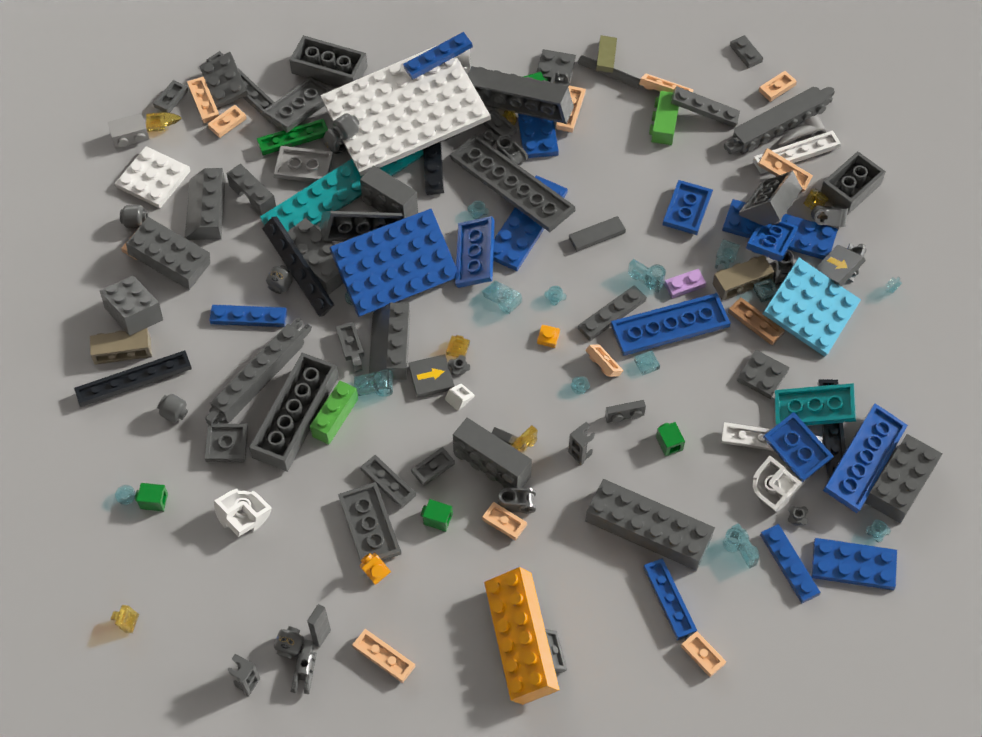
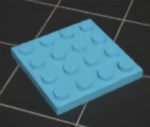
M798 258L762 314L825 357L833 347L861 299L842 286L840 287L835 284L829 277L801 258Z

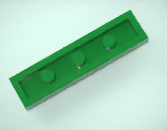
M320 119L294 127L288 133L283 130L257 138V142L264 156L280 151L281 146L294 147L324 138L328 128L325 120Z

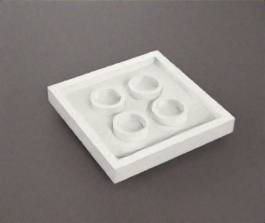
M146 146L115 182V186L160 209L189 174L190 167Z

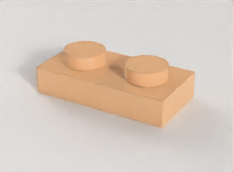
M784 71L760 86L759 92L771 102L796 86L797 81Z
M234 105L209 122L208 127L221 138L247 119L246 114Z
M589 345L585 350L590 355L589 358L602 368L601 371L606 376H620L623 372L621 367L600 345Z
M495 502L491 504L482 516L484 522L515 541L527 526L526 521Z
M697 631L681 645L682 649L709 677H712L726 664L722 656Z

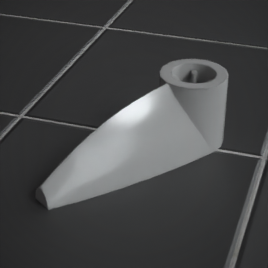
M812 116L805 121V124L794 128L784 135L777 143L778 148L826 133V130L820 118Z

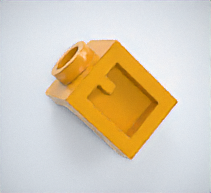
M375 552L372 555L368 553L361 559L360 568L375 585L391 573Z

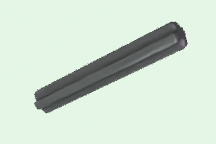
M581 55L578 60L579 65L634 88L640 86V78L615 68L613 73L597 71V61Z

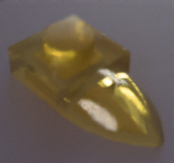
M165 112L146 114L147 132L165 131V127L177 123L182 117Z
M531 425L511 446L518 451L521 449L524 451L527 447H532L537 442L538 430Z

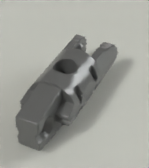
M305 640L303 650L297 655L290 692L296 693L299 680H304V694L310 693L317 653L313 652V640Z

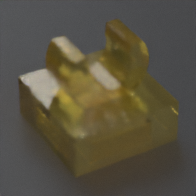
M813 188L803 204L812 210L815 206H825L829 198L816 188Z
M459 335L451 336L446 355L457 358L460 355L466 357L470 340L464 339L463 336Z
M122 605L119 612L113 611L111 620H115V625L125 633H133L139 614L130 606Z

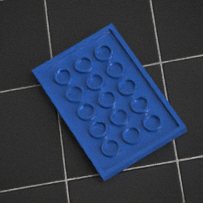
M432 208L329 248L358 317L378 310L389 303H396L454 280L458 271Z

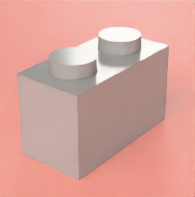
M142 113L107 122L115 149L150 140Z

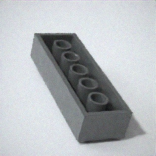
M471 66L468 77L486 107L567 124L574 108L568 86L550 83L546 80L540 81L531 77H521L516 74L502 73L498 70H488L483 67Z
M303 352L301 353L249 447L253 459L288 472L310 431V425L323 407L339 377L337 365Z
M606 479L602 480L586 511L585 519L587 523L697 571L715 530V527Z

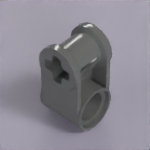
M502 135L497 139L496 149L517 165L522 161L528 160L526 151L513 141L511 137Z
M819 205L812 209L811 217L819 225L846 227L848 208ZM821 212H823L824 215L820 216V219H819L817 216H818V215H821Z
M789 250L786 251L782 259L786 262L777 260L774 262V285L782 283L793 266V253Z
M503 488L498 495V505L510 512L533 513L536 511V506L534 505L536 490L532 488ZM509 498L511 501L505 502L503 499Z

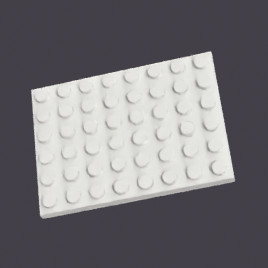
M427 49L320 95L333 122L345 113L351 116L354 115L359 120L358 133L348 140H343L360 176L365 175L373 165L381 168L491 120L487 108L457 56L412 80L404 69L403 64L430 50Z

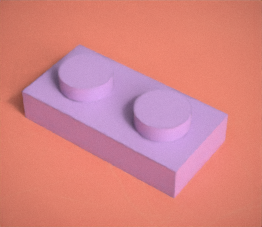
M699 269L667 279L664 285L671 298H675L706 287V281Z

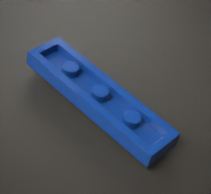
M462 32L409 60L403 66L413 80L473 48V45L466 34Z
M212 305L209 321L210 324L285 327L287 308Z
M777 524L762 531L760 534L761 538L801 604L819 596L820 590L780 525Z
M663 558L645 564L643 569L677 641L693 635L697 629Z

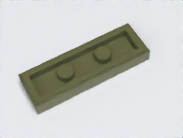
M600 35L597 71L613 73L617 38Z

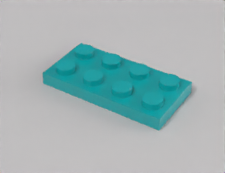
M854 383L775 390L776 425L793 412L806 426L856 422Z

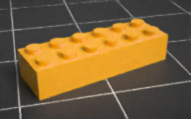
M518 567L485 581V589L510 700L524 705L560 691L531 572Z

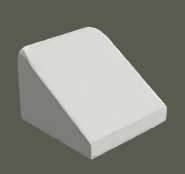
M459 384L449 389L445 400L458 411L472 400L475 395L465 386Z

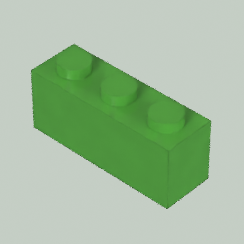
M660 91L659 98L656 97L654 108H657V111H653L652 121L655 122L650 125L649 135H652L651 142L672 145L679 110V106L671 104L673 92Z
M342 381L338 382L310 425L313 438L328 445L331 443L358 401L357 388Z

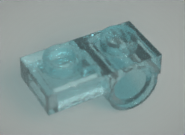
M633 259L629 263L628 274L633 279L644 283L649 289L659 292L664 285L666 270L662 265L658 264L648 268Z
M495 280L482 291L484 297L497 303L505 314H510L522 303L520 292Z
M391 370L354 376V387L357 388L358 396L373 393L379 396L392 395L393 373Z
M739 523L732 526L726 532L723 541L724 548L729 552L739 551L749 569L756 566L760 556L756 546H752L747 531L742 529ZM729 538H736L738 542H732Z

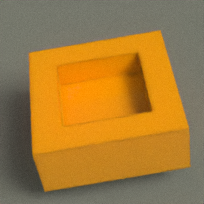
M542 325L537 344L555 348L560 329Z

